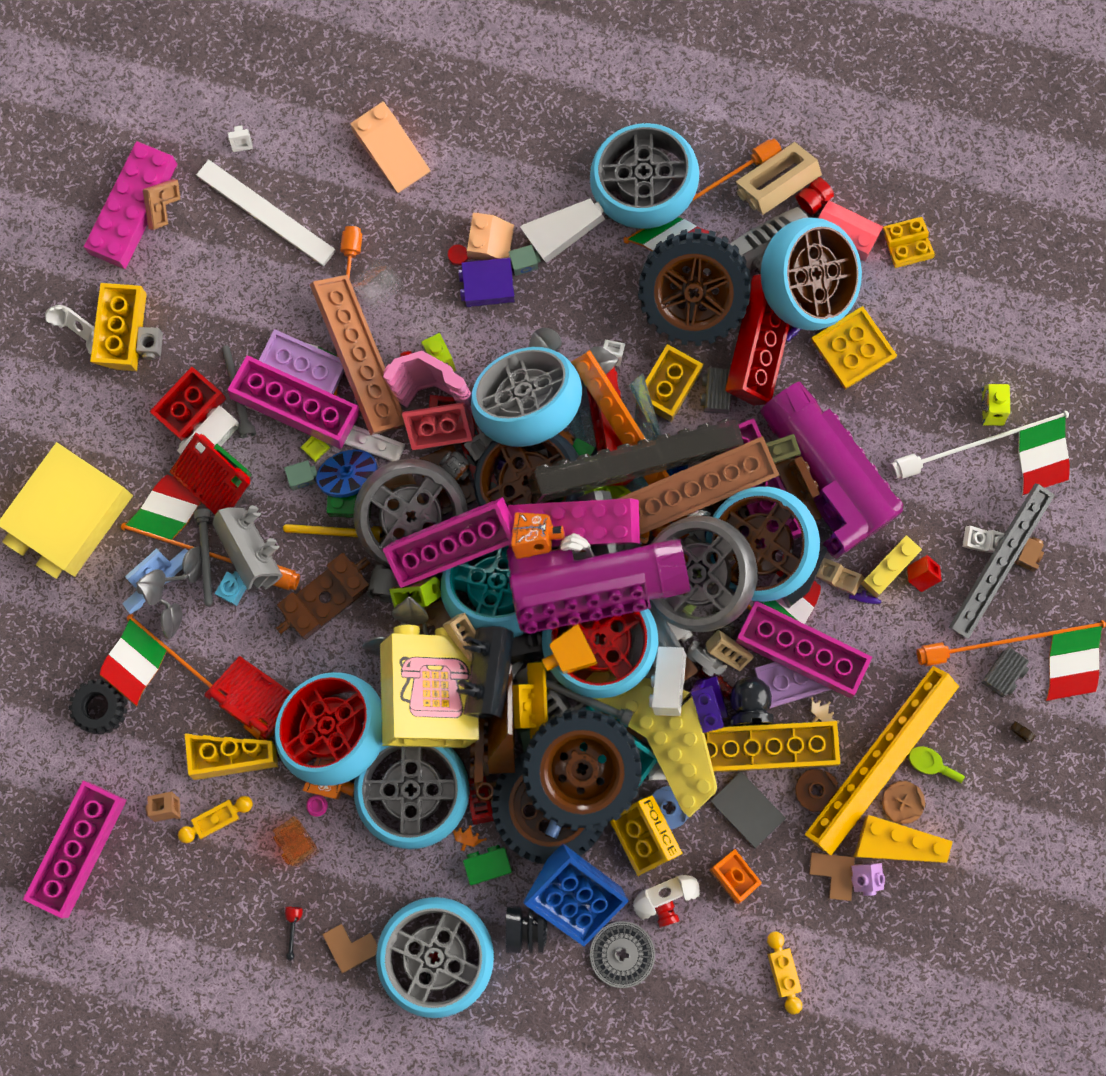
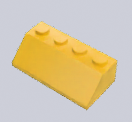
M100 283L91 363L115 370L137 371L139 353L136 351L138 328L143 327L147 295L142 286Z

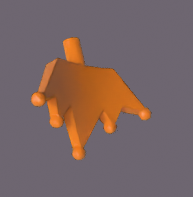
M469 825V828L462 832L461 827H459L458 831L453 830L455 840L463 843L462 851H465L466 845L474 847L487 840L486 838L478 839V833L473 836L472 825Z

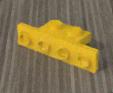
M543 662L528 663V684L513 685L514 729L530 728V739L539 727L548 721L546 668Z

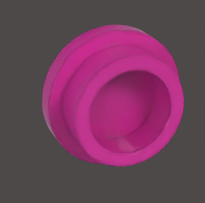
M320 795L310 797L306 803L308 813L315 817L325 814L328 809L327 800Z

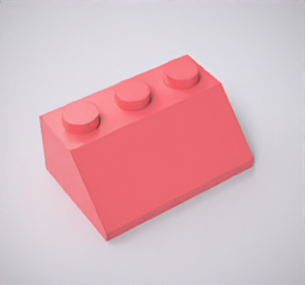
M831 201L827 202L818 217L832 222L844 230L853 241L860 260L864 262L883 226Z
M464 402L402 412L412 450L473 441L475 427L471 412Z

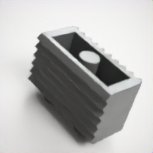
M708 368L707 374H703L702 386H706L705 394H701L700 406H704V412L729 414L731 394L726 392L725 388L730 370Z
M1008 646L1002 651L981 683L1001 697L1007 694L1010 696L1017 687L1015 682L1018 677L1022 679L1028 672L1027 664L1030 661Z

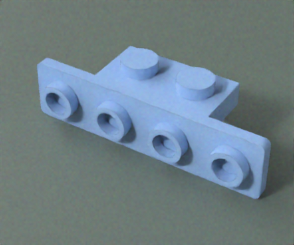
M156 548L125 577L136 589V582L156 569L162 570L166 578L175 577L183 569V558L188 550L184 548L169 562ZM136 591L123 602V605L132 614L142 607L145 599L142 594Z

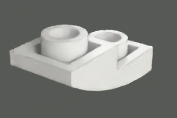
M966 526L962 547L993 553L1005 533Z

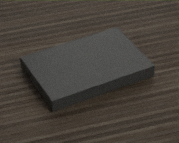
M742 772L733 778L710 801L754 848L786 819Z

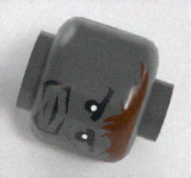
M449 451L439 463L441 468L446 470L456 481L459 479L463 481L470 473L468 470L470 466L469 460L458 451L452 453Z

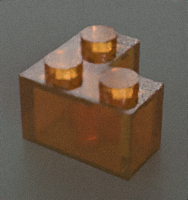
M293 816L273 830L275 834L273 839L279 847H282L281 849L284 853L281 856L287 865L300 867L320 853L297 816Z

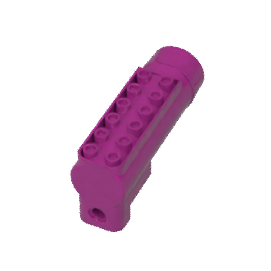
M801 381L784 389L760 410L761 415L779 439L792 434L795 435L801 455L794 457V459L802 456L803 460L809 465L812 479L819 486L820 495L813 500L821 517L833 532L831 537L823 543V546L827 548L832 557L839 558L881 530L903 512L901 499L894 495L889 483L882 479L877 467L870 463L865 456L864 450L853 440L850 431L845 429L840 423L838 415L832 412L830 408L823 412L817 400L804 387Z
M680 539L652 543L639 548L575 561L572 550H556L516 559L512 547L507 550L510 586L516 617L521 631L529 634L611 616H620L636 611L640 612L651 608L650 600L664 599L691 592Z

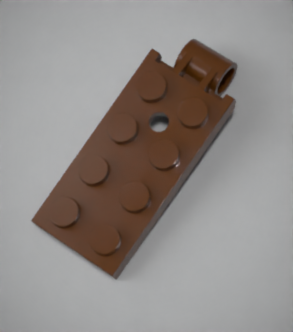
M478 718L479 740L470 745V758H474V763H470V779H474L477 799L482 803H487L492 799L494 790L491 784L483 782L484 719ZM487 788L491 794L484 798L479 795V790Z

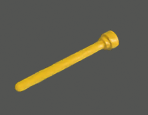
M285 524L283 526V531L287 533L358 537L356 530L353 528ZM373 526L371 531L375 539L380 542L382 539L380 534H382L383 529L381 526Z

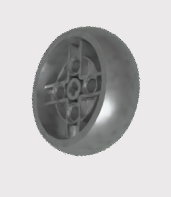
M401 459L380 467L363 483L354 505V526L362 546L375 560L391 568L382 550L391 542L423 530L422 527L426 522H431L434 525L442 522V509L437 499V495L442 488L451 501L453 517L467 512L466 500L459 484L446 470L425 460ZM404 474L424 476L419 485L406 484L393 490L383 485L388 480ZM420 493L428 495V500L425 503L417 501V496ZM390 499H397L399 505L397 508L391 509L387 506ZM371 502L380 507L379 520L385 533L380 542L375 539L369 525V506ZM413 510L415 518L408 520L406 512L409 511L411 513ZM396 528H403L405 530L402 537L397 538L393 535Z
M691 516L670 524L657 535L652 543L680 539L683 554L686 553L689 558L686 568L691 592H688L687 595L680 594L664 599L650 600V603L666 621L687 631L709 632L730 624L747 608L756 589L757 564L750 544L736 528L718 518ZM694 531H707L719 535L712 544L693 542L686 545L680 539L685 534ZM714 552L718 555V561L715 564L710 560ZM734 554L739 565V582L736 592L729 587L732 576L729 559ZM697 570H702V572H701L702 578H698V577H697V576H698ZM714 583L719 586V591L715 595L711 592V586ZM713 603L720 610L706 617H694L681 612L687 604L706 606Z

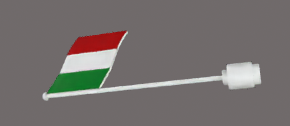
M1063 411L1061 414L922 460L915 454L895 459L893 463H890L891 473L895 479H904L921 473L923 463L1019 432L1018 454L1023 478L1022 496L1029 494L1034 484H1040L1044 488L1069 480L1070 462L1065 439V424L1069 413Z

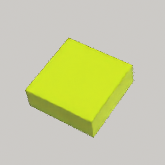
M311 436L301 446V449L317 462L330 449V446Z

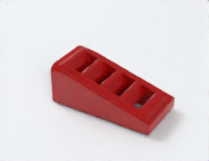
M483 776V782L487 783L486 776ZM469 779V788L472 787L470 786L471 784H474V779ZM470 788L468 801L473 825L494 821L491 801L487 802L485 806L474 808V804L482 802L477 798H472V795H476V791H471ZM487 788L479 790V794L485 793L484 798L489 796ZM488 811L487 813H482V814H477V815L475 814V813H478V812Z

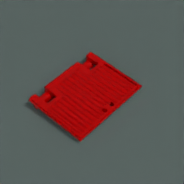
M195 433L169 472L216 515L218 510L234 508L250 485L251 480L240 468H234L214 449V444L204 434L199 435ZM199 442L205 447L202 453L195 448ZM235 476L242 481L238 487L232 482Z
M239 656L209 688L204 696L209 700L213 698L218 701L220 708L248 728H256L260 731V736L266 739L275 729L279 711L291 692ZM259 719H261L262 721H264V722H265L266 724H268V725L266 726V725L263 724L261 721H259Z

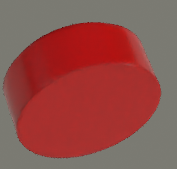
M459 244L450 247L448 250L450 263L455 266H461L462 262H466L468 260L467 249Z

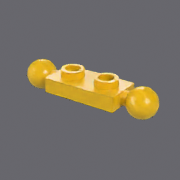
M240 796L234 805L231 800H227L191 820L193 827L184 826L179 830V840L183 843H190L194 840L196 834H198L200 839H203L240 819L237 814L238 812L246 813L251 810L253 806L252 799L248 796Z
M771 932L767 937V943L769 947L774 949V952L767 955L779 997L787 996L785 1001L786 1011L790 1014H798L802 1009V1002L795 996V993L802 992L791 950L790 948L782 949L784 937L780 932Z

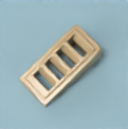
M461 613L442 626L466 658L472 661L473 652L464 650L463 646H471L468 643L466 644L464 639L468 636L475 639L476 630L466 613ZM464 630L466 633L461 635L460 633Z
M717 630L706 642L709 654L738 671H741L753 659V655L720 630ZM741 655L742 657L736 662L735 660Z

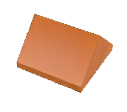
M736 849L709 869L735 904L741 903L762 884Z

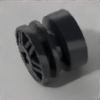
M507 906L506 953H521L523 943L528 944L529 953H533V943H538V953H544L547 941V920L539 914L538 916H533V910L530 908L528 916H523L521 906Z

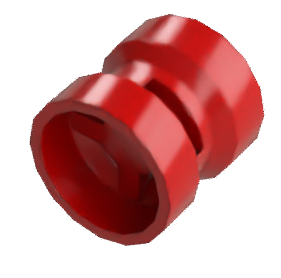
M673 901L655 908L659 918L657 921L659 928L680 921L678 915L673 910L675 907Z

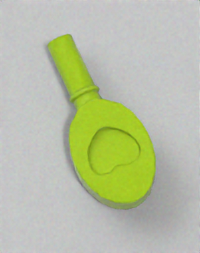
M915 747L908 754L911 766L918 772L927 775L939 772L959 783H962L965 778L964 775L943 765L941 756L931 748Z

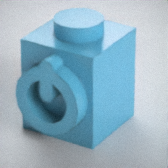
M234 571L233 574L226 572L215 594L237 606L247 588L237 572Z

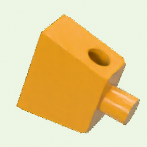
M578 624L550 643L549 646L553 654L542 659L547 671L560 666L563 674L597 664Z

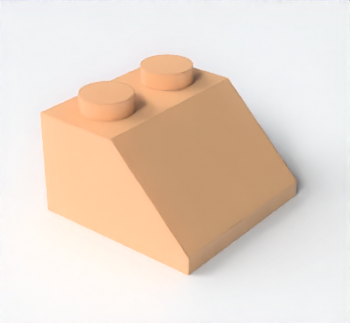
M473 212L467 246L468 258L477 260L509 258L514 225L494 215Z

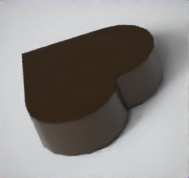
M1016 721L1010 727L1026 743H1031L1036 737L1033 732Z

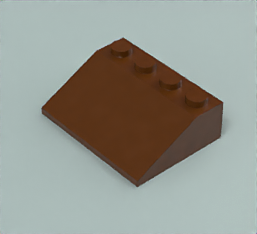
M512 664L510 665L502 719L496 716L484 719V730H488V734H484V747H488V752H484V765H488L489 774L515 773Z

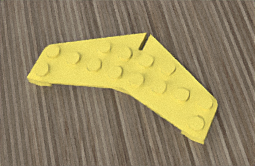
M611 671L593 672L586 679V681L595 683L616 680ZM644 677L639 684L623 694L609 698H593L618 710H621V708L625 710L627 708L634 711L628 727L647 738L680 808L688 817H691L715 794L717 784L705 735L702 731L692 697L682 706L681 716L655 715L652 707H649V696L653 694L654 687H651V679ZM683 690L682 702L691 692Z

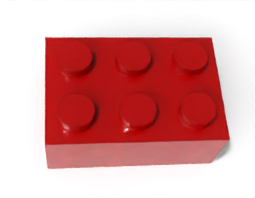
M191 367L149 412L179 440L183 441L185 438H189L193 434V429L199 423H203L207 419L208 413L213 408L221 405L226 398L220 390L196 369Z

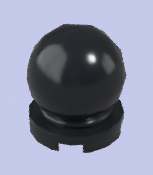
M745 677L735 683L730 693L731 706L736 712L735 716H731V726H744L743 723L754 722V725H772L774 723L773 714H768L767 712L771 706L772 694L770 687L763 680L757 677Z

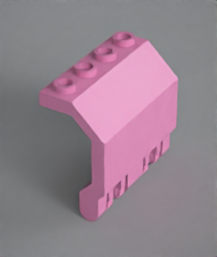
M419 351L396 358L391 364L386 366L383 378L399 403L403 406L408 407L419 390L435 386L453 396L456 403L464 402L470 410L471 416H473L469 388L464 379L455 374L452 367L424 351Z

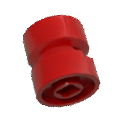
M818 177L809 183L808 188L801 190L795 198L807 214L813 215L821 208V204L825 205L834 197V192L824 179Z

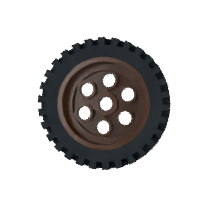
M523 752L515 759V773H502L497 779L493 792L492 815L501 838L519 856L539 864H545L547 859L562 844L569 847L579 856L583 855L596 843L604 827L601 828V825L595 826L590 831H586V828H578L577 831L571 830V827H562L557 839L540 832L538 829L539 823L544 820L550 823L551 819L547 820L544 818V813L540 809L536 810L533 817H526L523 813L527 805L533 806V801L531 797H528L526 785L523 782V762L525 752ZM562 752L560 759L567 760L568 754ZM579 763L577 770L585 772L587 764ZM561 774L558 779L561 782H565L567 777ZM601 777L597 778V784L602 785L604 783ZM578 787L576 791L578 794H583L585 789Z

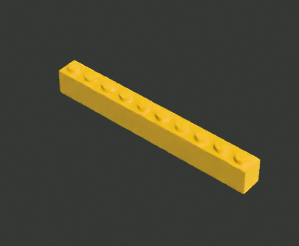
M932 666L805 833V836L818 848L830 856L834 853L959 688L958 684L947 672Z

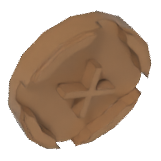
M898 781L888 786L884 791L882 808L886 816L893 822L900 824L912 823L919 819L923 813L925 797L921 789L913 783Z

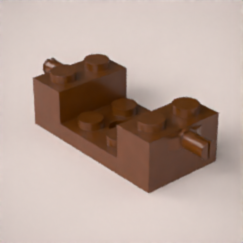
M344 553L337 556L327 564L328 569L297 594L292 592L277 604L285 618L284 622L275 627L278 632L282 634L292 627L297 630L303 639L307 640L368 591L369 584L363 578L361 571L371 564L369 560L364 557L355 564ZM324 592L331 594V600L328 603L320 602V595Z

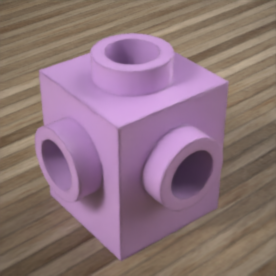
M882 863L852 865L854 892H863V896L876 895V891L884 890L885 877L882 871Z

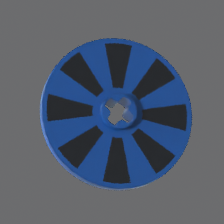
M342 451L328 458L320 466L316 476L317 484L320 490L328 496H352L359 493L363 483L378 469L375 458L366 451Z

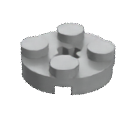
M693 641L688 648L686 656L691 661L702 665V670L710 676H713L714 673L722 675L727 665H722L723 661L709 654L706 647L704 649L700 647V642Z

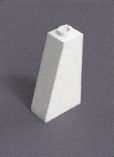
M587 199L523 224L520 228L547 263L605 220L602 215L605 211L598 201L594 204L591 199Z

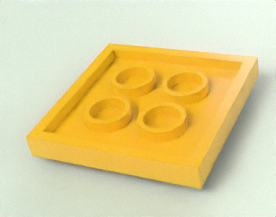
M863 306L811 338L812 343L845 390L897 357V354Z

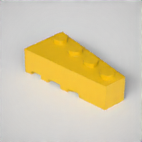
M185 734L188 775L193 780L278 767L277 749L272 741Z
M867 815L863 822L854 857L947 863L953 841Z

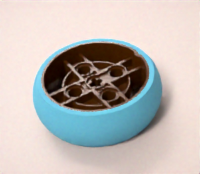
M802 218L793 221L773 236L765 250L761 264V284L765 298L774 313L793 327L803 330H820L834 325L851 310L860 291L862 270L858 251L846 232L832 222L820 218Z
M752 487L729 497L714 513V518L729 523L740 533L743 527L747 526L749 528V535L745 538L753 550L758 576L771 575L780 570L788 575L787 578L775 585L756 586L752 601L766 602L786 597L800 588L810 577L819 556V532L810 511L794 495L774 487ZM766 501L776 503L770 513L758 512L745 518L737 513L745 506L755 502ZM794 518L798 522L802 533L803 542L800 557L793 553L794 540L789 528ZM776 520L779 528L776 532H772L770 525ZM707 532L706 542L712 544L719 535ZM760 540L764 541V544L766 545L765 548L761 547V544L759 543ZM779 550L784 554V558L780 562L775 558ZM715 552L710 557L713 564L718 561V555ZM734 554L736 562L731 568L732 576L729 587L736 592L739 582V565Z

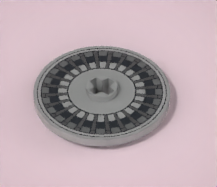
M619 921L606 925L596 934L590 948V961L594 972L603 982L617 988H629L641 983L650 974L655 961V949L650 936L644 929L631 922ZM625 948L629 956L620 961L616 952Z

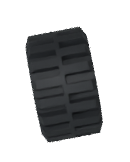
M89 680L87 684H80V689L73 691L75 696L70 697L69 700L72 702V705H68V710L72 711V714L69 715L71 719L75 720L74 724L83 731L104 735L105 732H113V728H119L120 721L124 722L123 714L127 713L128 710L125 708L127 700L123 698L124 695L107 681ZM104 695L108 701V710L103 717L92 719L88 713V705L95 696Z

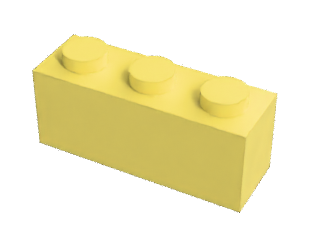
M906 535L865 578L861 585L877 598L922 549Z

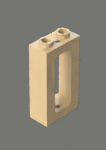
M794 142L737 180L736 184L739 189L737 194L741 200H746L753 210H758L764 215L822 175L818 160ZM792 164H797V166H795L793 169H791L790 171H788L787 173H785L784 175H782L781 177H779L763 189L757 190L758 187H760L761 185H763L764 183L778 175L780 172H782Z

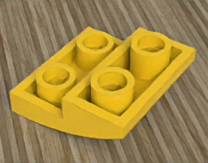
M923 217L883 226L884 236L895 268L934 258L935 253L928 239L929 232Z

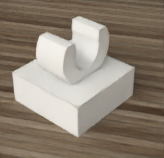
M241 125L234 127V132H228L233 152L253 149L248 129L243 130Z

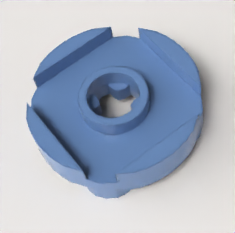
M664 786L652 794L670 830L684 824L688 816L680 808L670 786ZM667 802H672V806L675 807V811H671L670 814H667L666 810L663 809V805H667Z

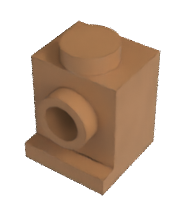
M1035 537L1029 538L1014 563L1032 572L1037 570L1039 565L1036 562L1039 563L1044 555V552L1041 551L1044 546L1043 541Z
M172 791L147 796L146 814L154 822L181 818L180 800Z

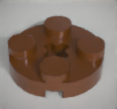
M811 769L804 772L798 778L795 785L797 801L803 808L811 812H822L838 791V783L834 776L821 769ZM814 784L816 787H822L820 791L821 796L819 797L811 793Z

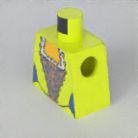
M988 384L982 387L983 425L1004 426L1010 414V386L1008 384Z

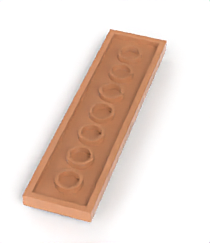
M348 275L313 281L310 284L311 290L370 435L404 427L403 410L398 399L383 378L385 366Z
M762 436L618 499L631 498L639 500V531L641 535L780 475Z

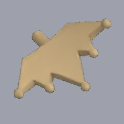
M811 697V712L816 716L812 722H816L818 719L822 722L836 721L832 719L834 712L828 713L830 701L820 706L821 700L815 703L814 698Z

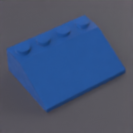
M562 844L547 859L523 902L579 944L585 946L629 900L620 885L569 847Z

